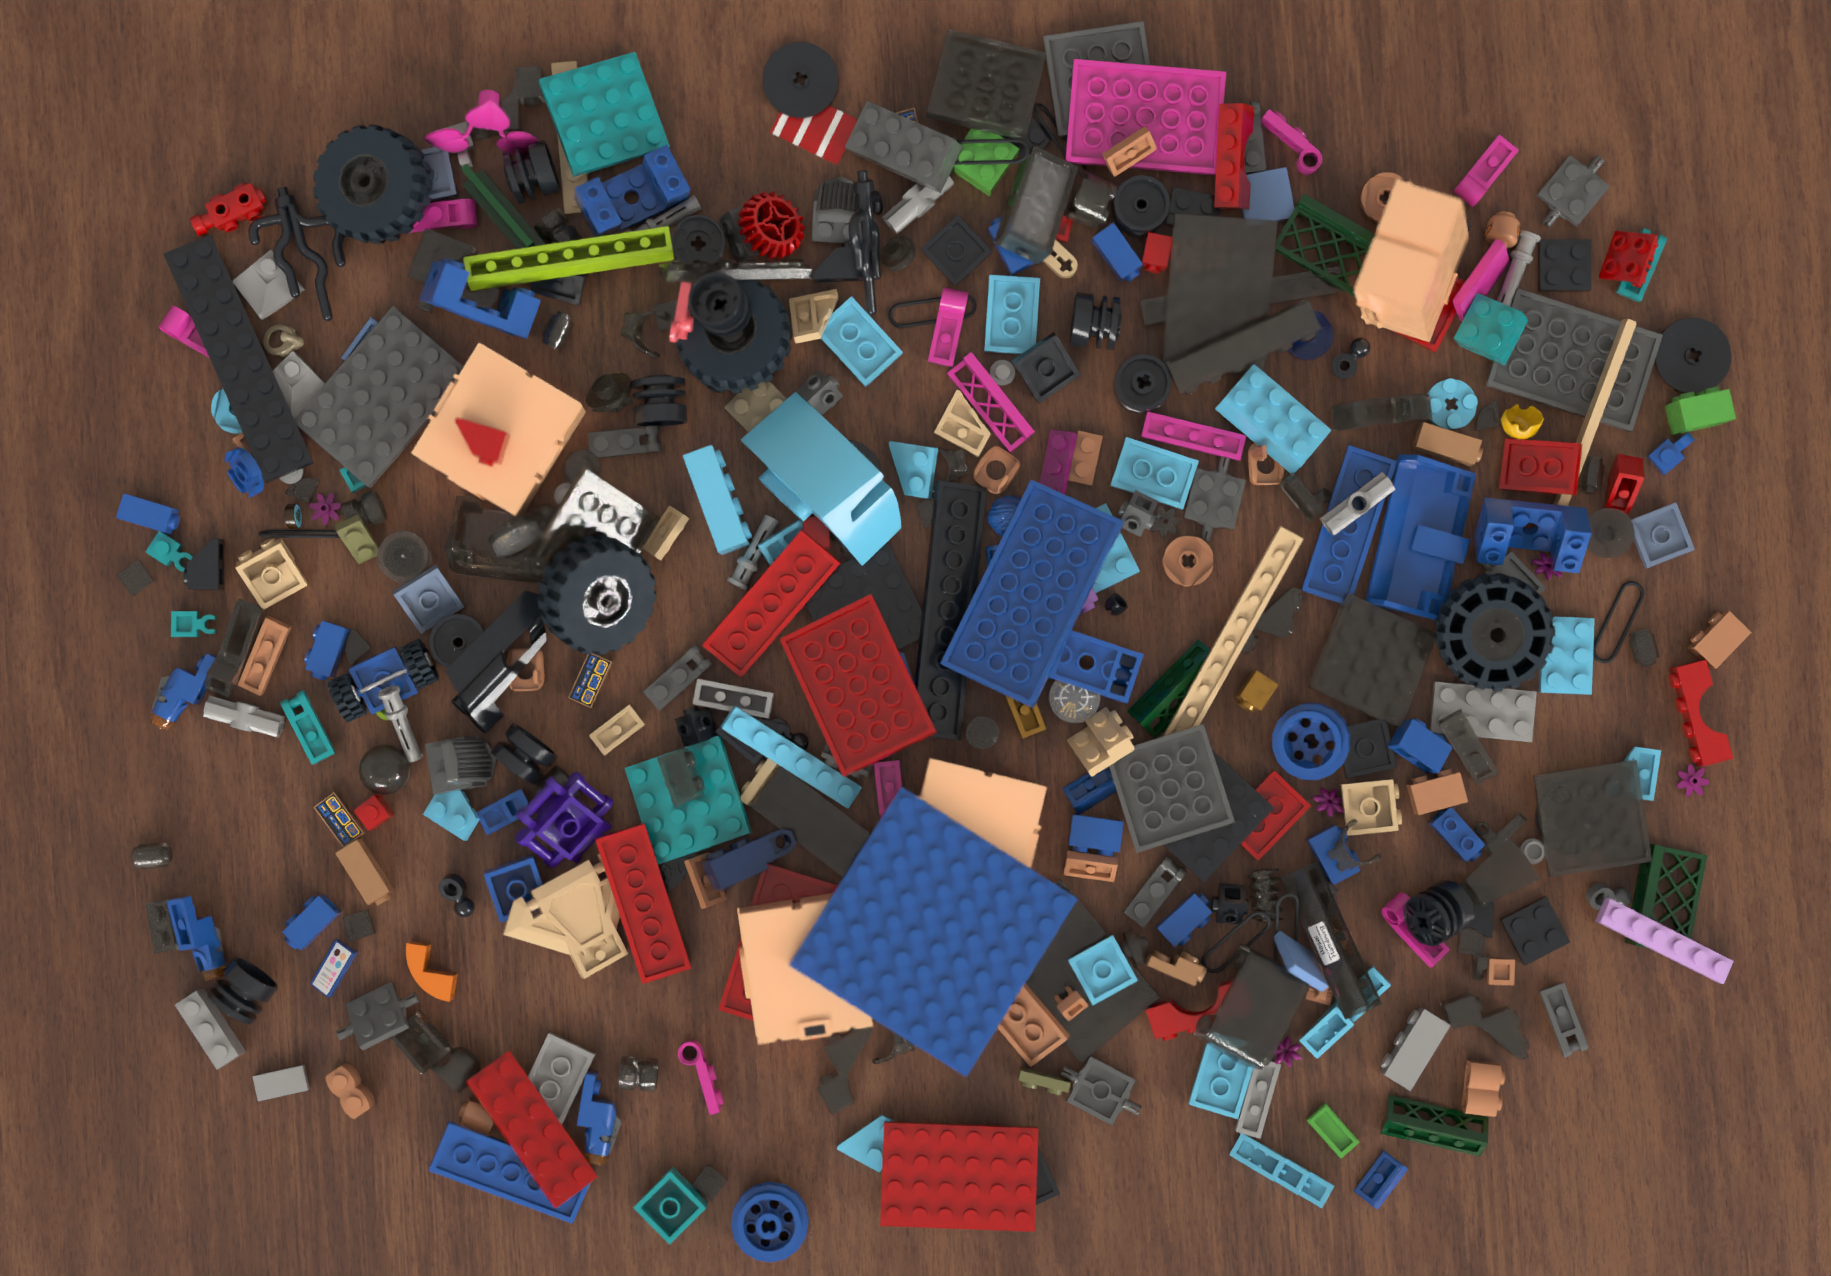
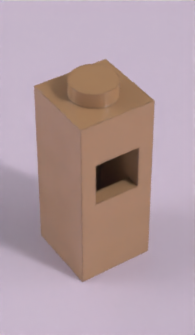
M1425 422L1418 425L1411 448L1468 467L1475 465V462H1479L1483 453V448L1480 447L1482 440Z
M362 838L355 840L335 853L367 905L376 903L379 906L390 899L388 894L394 891V888Z

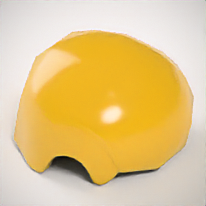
M1519 404L1506 409L1501 417V424L1506 434L1523 440L1534 437L1544 421L1542 413L1537 408L1529 406L1527 409H1520Z

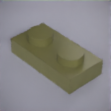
M358 514L335 524L336 532L358 565L382 554L379 545Z
M1021 1067L1017 1076L1018 1081H1022V1086L1037 1089V1085L1046 1087L1047 1092L1061 1095L1062 1092L1068 1093L1071 1084L1069 1079Z

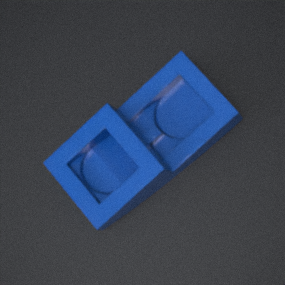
M1418 525L1412 550L1464 565L1471 540Z
M522 789L476 813L486 834L489 835L518 820L519 818L515 814L520 808L524 809L529 803Z

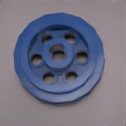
M1304 703L1289 709L1278 720L1272 733V749L1277 762L1289 774L1302 780H1319L1332 775L1344 764L1350 751L1351 734L1346 721L1335 709L1321 703ZM1303 718L1310 720L1311 724L1309 727L1302 726L1301 720ZM1322 722L1330 727L1327 732L1320 728ZM1290 732L1297 734L1298 738L1296 741L1289 740ZM1308 734H1315V739L1319 740L1318 746H1310L1311 742L1307 740ZM1327 741H1334L1335 749H1327ZM1295 751H1302L1304 754L1303 759L1298 760L1294 756ZM1315 755L1322 756L1323 761L1321 764L1314 763L1313 757Z
M768 1181L755 1184L741 1195L733 1210L731 1227L734 1240L744 1253L755 1260L775 1262L788 1258L800 1248L806 1238L809 1216L806 1204L797 1191L786 1184ZM771 1200L779 1201V1206L772 1208L769 1203ZM755 1204L761 1208V1211L757 1214L751 1211V1207ZM786 1212L792 1213L793 1219L791 1221L784 1219ZM766 1220L770 1222L771 1220H774L776 1223V1227L773 1228L770 1226L768 1228H765L763 1225V1221ZM751 1223L756 1226V1231L752 1233L749 1232L747 1227ZM782 1231H786L789 1234V1237L785 1240L779 1237ZM761 1239L770 1240V1244L761 1242Z

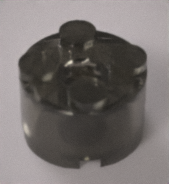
M1083 170L1080 176L1083 178L1082 184L1076 183L1067 208L1071 212L1066 215V218L1096 229L1097 226L1100 227L1101 224H1105L1109 214V210L1106 209L1107 204L1110 200L1114 199L1118 186L1114 185L1110 179Z

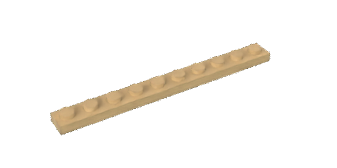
M1279 526L1163 736L1200 725L1301 545L1303 537Z

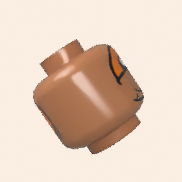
M1500 211L1492 215L1487 222L1485 241L1492 245L1498 239L1505 243L1506 250L1515 246L1520 231L1519 220L1515 218L1516 216L1513 213Z

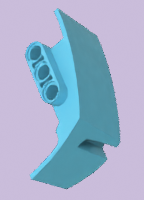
M797 392L793 393L784 403L741 439L742 443L768 467L758 477L765 487L803 522L813 513L836 535L862 566L901 529L898 502L892 488L882 480L883 474Z

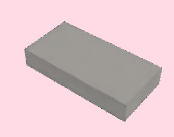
M305 1064L253 1076L258 1101L310 1090Z

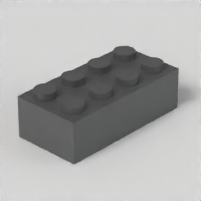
M869 101L866 102L845 146L854 155L941 193L963 148L955 139Z

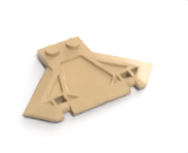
M600 853L597 855L600 862L592 866L590 861L587 860L530 891L533 896L532 900L526 903L522 897L514 900L503 935L570 955L582 979L589 977L628 954L616 930L620 914L608 878L605 877L600 880L598 877L600 873L605 871ZM538 908L540 914L533 917L531 912Z

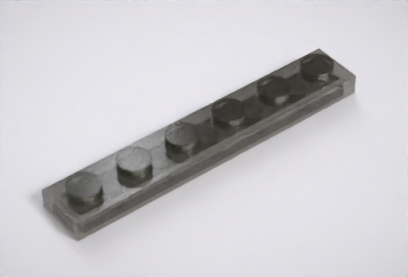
M797 258L789 259V262L766 259L765 262L759 263L751 259H743L741 263H732L730 260H717V263L694 260L692 264L671 260L668 261V264H659L658 274L666 281H697L708 273L716 272L729 275L734 280L812 279V268L805 264L804 260Z

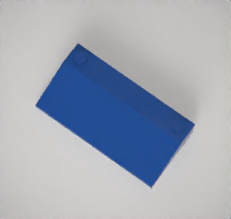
M1398 455L1392 482L1396 490L1389 495L1365 603L1431 620L1438 619L1440 614L1439 608L1442 602L1445 603L1448 599L1456 563L1413 551V542L1418 525L1462 537L1476 473L1420 455Z

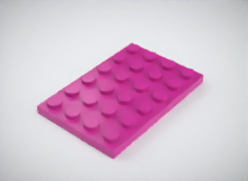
M1074 59L1065 163L1107 166L1102 153L1145 126L1150 131L1157 150L1129 168L1216 175L1219 104H1224L1226 72Z

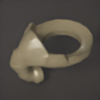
M277 324L266 331L263 345L269 354L286 358L291 351L300 349L304 345V340L302 337L297 336L296 330L293 327ZM281 330L280 338L284 344L279 348H272L269 344V338L273 332Z

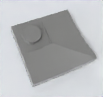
M269 250L232 281L262 320L294 299L290 295L284 272L276 265L273 250ZM298 282L299 289H300V294H301L305 289H304L303 286Z
M292 351L273 370L294 419L326 383L295 351Z

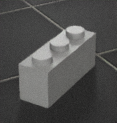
M697 679L693 704L731 711L735 705L749 715L770 719L775 694Z
M202 988L181 1000L175 1006L215 1068L219 1069L246 1051L217 1006L208 998L206 989Z
M1420 1006L1418 1010L1414 1009L1407 1019V1023H1409L1404 1032L1400 1031L1393 1043L1396 1046L1391 1054L1387 1053L1380 1063L1382 1067L1380 1072L1409 1091L1412 1090L1451 1026Z

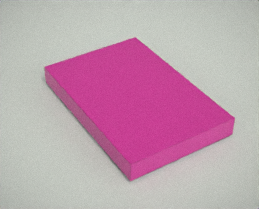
M1498 239L1493 242L1454 297L1453 304L1460 321H1463L1476 294L1479 293L1487 296L1509 265L1510 260L1504 242Z

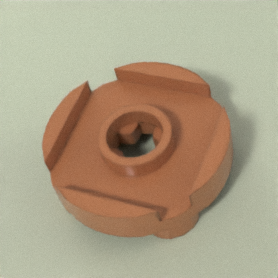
M1383 172L1370 178L1363 186L1360 194V205L1366 218L1380 224L1387 205L1383 204L1379 196H1383L1384 192H1388L1390 197L1397 178L1404 182L1402 177L1395 173Z
M1178 537L1164 551L1162 558L1164 572L1177 585L1185 587L1198 585L1209 577L1213 569V552L1210 546L1199 537ZM1184 554L1187 557L1190 555L1194 557L1192 561L1194 566L1192 568L1182 565V556Z

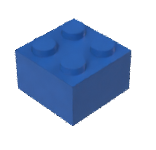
M533 854L484 870V877L500 923L508 920L514 900L522 897L525 903L532 900L533 896L530 891L543 885Z

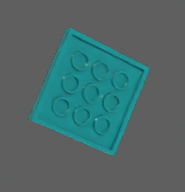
M635 52L539 79L540 88L573 177L643 157L645 154L664 145L670 147Z
M716 736L695 745L684 747L625 768L641 822H645L658 865L752 833L721 736Z

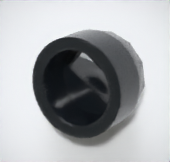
M1117 593L1112 594L1105 603L1106 611L1111 610L1110 615L1113 616L1122 614L1128 608L1126 601Z

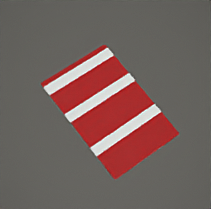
M828 106V108L816 116L803 119L788 117L779 112L770 133L838 165L858 119L831 106Z

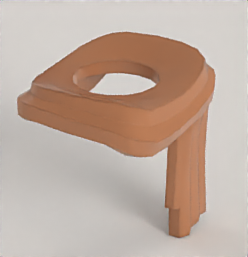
M1253 443L1248 449L1249 478L1253 485H1277L1283 479L1285 468L1275 460L1274 468L1270 473L1264 474L1258 470L1257 461H1264L1268 455L1266 445L1259 447Z
M993 446L977 463L973 471V479L980 486L987 487V491L993 494H1001L1007 489L1019 471L1020 461L1004 449ZM991 461H1000L1005 465L1006 473L1004 477L999 480H993L987 476L986 467Z
M529 648L510 650L506 664L511 667ZM540 649L530 660L535 666L533 676L526 680L516 676L509 685L511 690L516 692L536 691L542 688L545 674L543 652Z

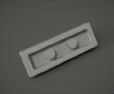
M1260 1057L1256 1058L1235 1126L1236 1132L1261 1138L1281 1068L1280 1063L1275 1064L1271 1060Z

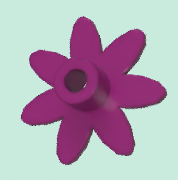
M318 493V503L309 504L310 508L318 510L313 514L312 520L322 517L323 524L327 526L329 516L332 519L339 520V516L334 510L341 508L342 504L333 503V493L329 494L326 500L322 494Z
M1545 553L1540 554V559L1532 560L1534 565L1539 566L1534 571L1536 574L1543 573L1547 580L1551 578L1552 574L1562 577L1561 571L1553 570L1551 557L1548 559Z
M1692 764L1688 765L1687 773L1683 771L1677 772L1683 781L1679 782L1676 787H1686V797H1690L1693 790L1698 795H1703L1700 785H1708L1710 782L1707 779L1701 778L1705 769L1701 768L1695 772Z
M1321 788V795L1313 797L1315 801L1321 803L1317 807V811L1327 810L1329 817L1333 816L1334 810L1339 813L1344 812L1342 806L1339 805L1343 803L1342 797H1336V789L1328 793L1325 788Z
M1289 1036L1285 1038L1283 1043L1278 1039H1274L1273 1043L1276 1048H1272L1268 1052L1272 1055H1278L1275 1059V1064H1279L1284 1060L1286 1065L1291 1067L1292 1059L1301 1060V1056L1295 1052L1300 1049V1044L1291 1045Z

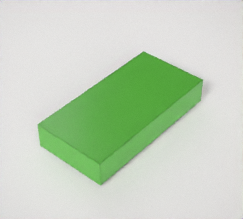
M1325 1102L1306 1118L1308 1123L1340 1159L1360 1143Z

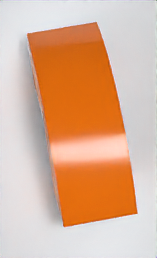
M414 941L406 943L407 964L417 984L435 998L448 1002L452 1001L455 995L458 974L428 969L431 944Z

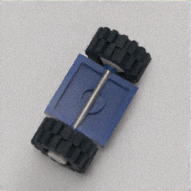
M417 639L400 647V653L397 647L394 646L348 669L350 674L345 673L328 681L327 686L341 717L343 716V719L349 723L368 713L367 707L371 715L385 709L382 699H379L377 693L382 689L398 685L400 687V697L404 700L419 692L417 687L421 689L438 681L439 676L428 649L421 639Z

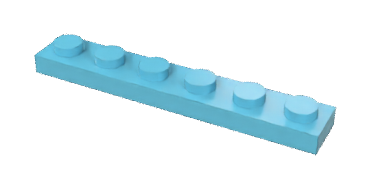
M735 705L720 726L726 732L848 809L862 789L859 784L848 777H843L840 772L823 763Z

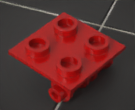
M1615 231L1598 278L1632 282V286L1641 288L1642 284L1646 282L1645 279L1648 273L1646 270L1651 268L1648 262H1653L1655 250L1659 246L1657 244V235Z

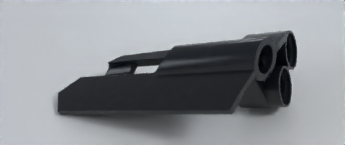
M525 590L445 670V673L458 692L451 702L461 713L468 716L471 722L484 734H487L504 717V714L494 702L547 641L544 623L541 618L543 610L538 607V596H541V594ZM529 627L532 646L511 667L508 666L504 660L505 650Z

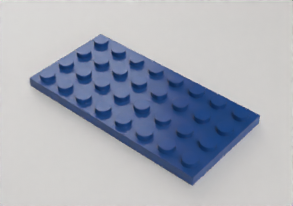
M1030 480L940 664L1034 708L1124 522L1036 481Z

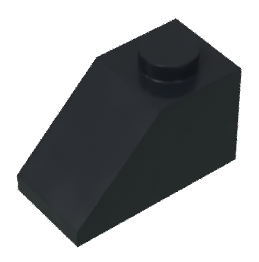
M844 243L842 247H837L813 272V283L864 281L862 271H858L854 267L850 243Z
M212 538L187 563V570H184L183 580L188 590H224V539Z

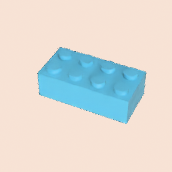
M1255 364L1249 368L1215 408L1259 447L1266 445L1267 454L1292 475L1306 462L1331 432L1329 427Z
M710 445L683 455L718 553L724 555L749 546L748 539L753 537L746 521H741L740 515L744 514L739 499L737 497L733 498L731 491L735 490L729 474H724L722 467H725L726 463L720 449L715 450Z

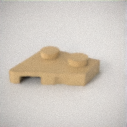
M837 289L789 298L795 343L821 339L839 299Z
M956 390L934 431V434L977 457L980 456L991 435L959 390Z

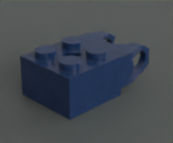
M780 829L771 831L751 841H748V838L736 841L729 845L731 850L726 852L724 849L714 851L706 855L707 860L701 864L713 890H723L769 869L768 862L791 852L797 842L791 830ZM777 836L782 837L784 841L781 849L777 847L775 842Z

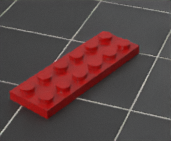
M801 529L703 642L702 646L742 678L841 562Z
M645 822L595 838L642 984L691 969V963Z
M507 1051L466 1081L554 1209L558 1208L598 1177L510 1051Z

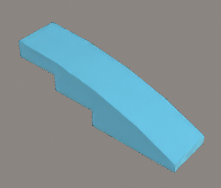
M1372 965L1316 1020L1299 1041L1318 1059L1354 1026V1022L1373 1005V1002L1391 986V983Z
M1242 1133L1229 1154L1273 1182H1277L1320 1208H1323L1335 1185Z

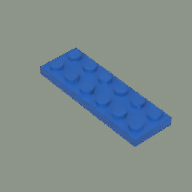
M1348 445L1326 513L1381 472L1391 480L1397 461ZM1354 497L1352 500L1353 508L1361 511L1363 509V501L1360 498ZM1385 498L1334 536L1327 531L1322 523L1300 591L1346 606L1351 605Z
M452 1121L448 1122L428 1168L430 1172L572 1224L590 1185L588 1184L558 1208L554 1209L508 1142Z

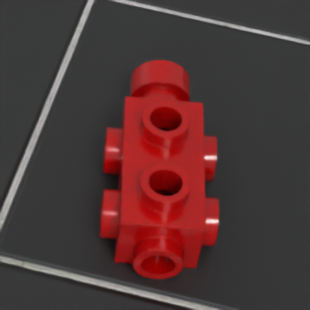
M241 183L226 195L218 194L213 196L210 202L205 204L207 213L203 215L197 214L189 219L198 236L208 233V229L216 227L219 231L224 230L226 233L232 232L239 227V222L246 219L252 222L262 217L261 212L266 210L263 203L267 202V199L261 188L256 189L252 183ZM249 197L248 202L241 203V199ZM226 208L223 214H218V210Z

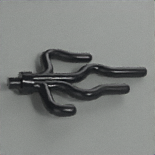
M860 170L857 171L858 181L853 182L854 193H858V209L850 218L848 232L853 252L854 267L856 270L862 271L867 313L872 316L877 312L874 280L881 278L880 233L873 211L875 214L880 215L883 212V203L880 193L874 190V180L868 179V171ZM860 222H861V233H862V240H861V241H860V237H859V223H860Z
M280 187L277 189L279 197L274 200L278 214L255 219L248 229L250 242L252 245L260 243V228L276 224L281 225L282 234L273 250L274 260L286 276L290 295L293 298H297L300 296V289L293 266L284 258V250L290 242L293 230L299 252L317 266L315 289L322 317L325 321H331L333 314L325 286L328 266L325 259L319 253L308 247L303 227L314 228L329 225L326 222V216L321 215L312 218L302 216L297 208L295 196L289 195L287 187ZM334 228L335 235L332 242V251L336 265L343 267L346 264L342 248L345 235Z

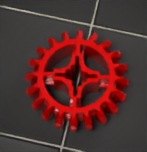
M764 191L759 195H753L747 200L738 215L741 219L737 224L742 227L739 234L746 237L744 244L750 243L752 245L751 251L758 250L759 257L766 254L768 260L774 257L778 260L784 256L791 255L794 250L799 248L800 242L805 236L802 232L806 227L800 223L804 217L797 214L799 207L793 208L791 206L792 200L785 201L784 194L777 197L775 191L769 194ZM758 211H759V214H760V216L758 217V218H759V223H758V221H757V213H758ZM784 228H785V232H786V237H785V239H784V237H783V235L785 234V233H784Z

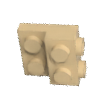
M274 538L265 540L260 544V550L254 553L248 550L239 555V561L236 562V570L262 610L308 585L305 577L294 562L295 558L282 538L276 541Z
M1107 707L1085 719L1088 726L1067 739L1070 747L1091 777L1135 750L1130 741L1134 738L1126 725L1123 727L1119 725L1122 723L1121 718L1115 710L1110 712Z
M1393 779L1341 784L1347 836L1399 831L1398 825L1402 824L1400 809H1396L1395 799H1399L1398 784L1393 783Z

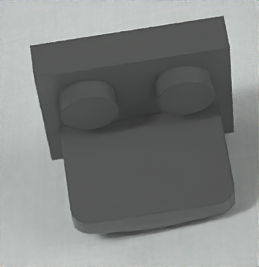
M840 176L823 181L819 188H815L812 241L850 243L849 221L858 209V193H854V181ZM861 222L859 223L860 241L862 240Z
M479 735L462 736L425 744L434 795L488 786L487 781L493 777L497 758L492 755V749L487 741L480 739Z

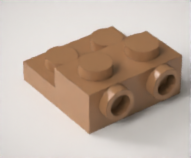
M1154 950L1153 954L1146 952L1143 959L1147 966L1193 986L1196 985L1197 981L1201 982L1207 968L1198 963L1199 959L1196 956L1182 951L1181 955L1174 952L1171 959L1168 955Z

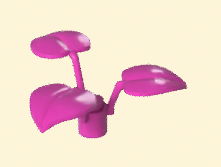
M483 90L479 93L478 106L466 114V120L469 125L464 133L461 134L459 130L454 128H444L424 136V140L440 150L454 153L464 151L469 147V141L466 138L469 137L473 126L499 131V135L502 138L498 139L496 144L503 152L509 151L511 155H515V148H519L523 155H529L528 144L539 141L527 132L513 131L508 134L504 132L509 127L510 120L499 106L500 95L492 90Z

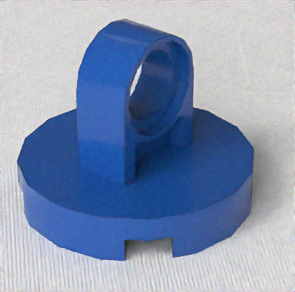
M241 447L228 451L225 455V463H230L231 469L227 472L236 488L242 494L248 492V497H253L262 492L264 489V479L254 457Z

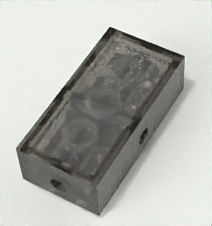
M1033 145L1029 149V155L1026 160L1019 163L994 244L1036 264H1040L1052 252L1078 167Z

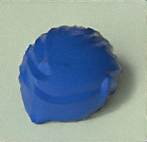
M1014 495L1003 496L996 499L991 506L987 519L998 535H1004L1022 499L1021 497Z

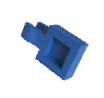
M1689 432L1681 435L1674 443L1669 439H1665L1647 457L1665 475L1685 458L1680 452L1695 439Z

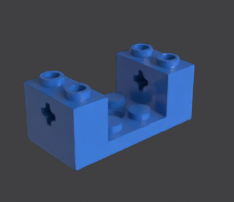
M664 145L645 154L643 164L603 183H601L599 177H596L575 187L574 199L593 236L600 237L621 233L644 222L648 218L650 219L677 206L689 198L691 189L668 145ZM629 192H633L638 195L639 200L635 204H629L625 201L624 196Z
M444 258L441 262L433 261L419 300L506 334L527 339L541 300L534 298V292L513 286L512 290H503L496 310L481 306L477 309V303L465 298L461 299L470 273L463 269L464 264Z
M1484 497L1473 538L1477 563L1503 565L1507 548L1511 547L1549 551L1554 571L1579 573L1592 533L1587 508ZM1528 523L1536 524L1534 528H1524Z
M1071 630L1048 678L1126 704L1129 701L1144 654ZM1083 655L1091 656L1094 661V665L1090 670H1083L1079 665V660Z

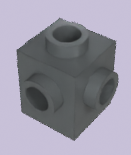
M819 370L796 390L821 415L826 413L843 397L837 389L840 384L830 374L825 376Z
M1135 490L1130 501L1124 500L1118 511V514L1121 515L1120 520L1124 522L1122 528L1139 537L1145 528L1150 530L1156 518L1153 512L1158 501Z

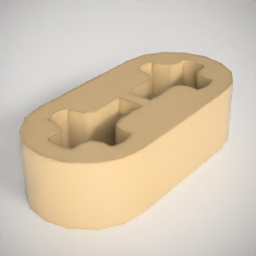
M1043 237L1038 241L1036 246L1037 256L1055 274L1065 279L1075 274L1078 265L1077 260L1052 237ZM1052 244V252L1056 256L1053 257L1050 253H1046L1044 255L1042 253L1043 247L1041 245ZM1060 258L1064 263L1070 261L1072 271L1065 270L1062 272L1060 270L1062 265L1057 259Z

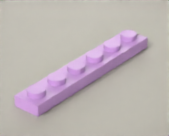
M1609 898L1604 899L1595 920L1720 984L1725 983L1734 962Z

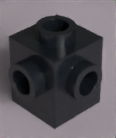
M698 706L683 710L684 716L675 719L684 747H689L718 736L709 707L699 710Z
M1219 883L1217 897L1213 896L1211 902V911L1216 912V923L1239 924L1243 920V915H1248L1249 899H1246L1245 885Z

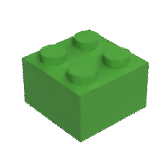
M977 120L964 140L1004 138ZM1010 142L961 144L963 148L956 161L1015 160L1018 156L1019 148ZM1012 164L954 165L952 171L990 197Z
M1720 386L1698 392L1696 393L1697 396H1695V392H1689L1672 398V403L1665 405L1671 435L1717 426L1735 420L1736 416L1730 390L1721 391Z

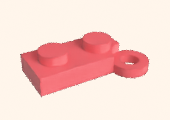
M681 282L675 320L672 322L670 330L671 342H677L678 339L687 340L688 332L693 330L694 318L691 317V310L688 306V295L692 288V283Z

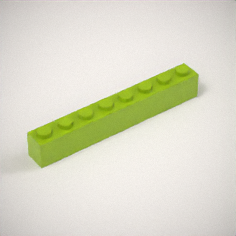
M669 226L463 257L465 270L470 272L467 283L471 291L674 260Z

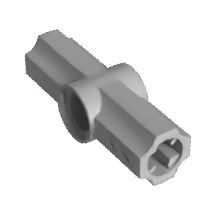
M949 176L941 193L921 184L914 185L904 194L902 200L883 216L884 221L892 231L898 234L916 217L920 218L928 212L935 204V201L954 185V182Z
M1381 472L1322 516L1320 520L1327 531L1334 536L1396 489L1391 480ZM1354 497L1360 498L1363 501V509L1361 511L1353 508L1352 500Z
M209 696L204 707L203 717L228 723L231 727L252 732L253 730L279 737L285 724V716L260 710L258 706L244 702H232L215 696Z

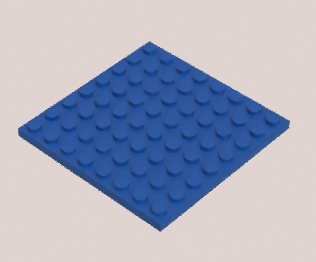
M900 787L790 961L789 966L967 1077L1078 898Z

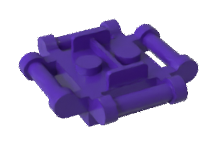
M574 772L569 777L568 783L565 786H562L556 779L550 776L545 781L546 785L524 809L520 808L515 814L527 825L525 829H521L516 834L515 841L521 846H527L544 859V863L550 868L556 867L565 857L578 864L583 858L584 852L595 842V838L612 827L603 815L611 808L613 800L607 795H602L588 784L584 776L579 772ZM578 789L596 802V806L593 809L574 795ZM536 812L538 815L533 819L531 815ZM534 836H539L555 850L550 852L534 840Z

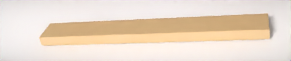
M1622 319L1576 443L1583 445L1579 475L1635 330L1636 321ZM1556 494L1553 505L1568 506L1572 495Z

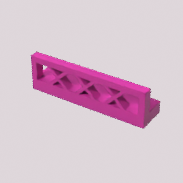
M972 352L947 373L1009 453L1034 434L1035 431ZM967 366L973 374L972 383L960 382L955 374ZM975 377L980 382V384H974ZM964 386L971 387V392L969 393ZM974 388H983L987 391V403L975 401L973 398ZM991 398L995 401L996 404H990ZM980 406L987 407L986 413ZM990 407L1000 408L1003 411V423L990 420ZM1006 417L1012 424H1006ZM996 426L1002 427V433L998 430ZM1005 427L1016 428L1022 437L1010 445L1004 437Z

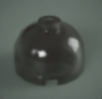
M383 744L374 746L364 754L360 760L358 771L360 780L367 789L375 794L389 795L397 793L406 786L412 768L403 750L393 745Z

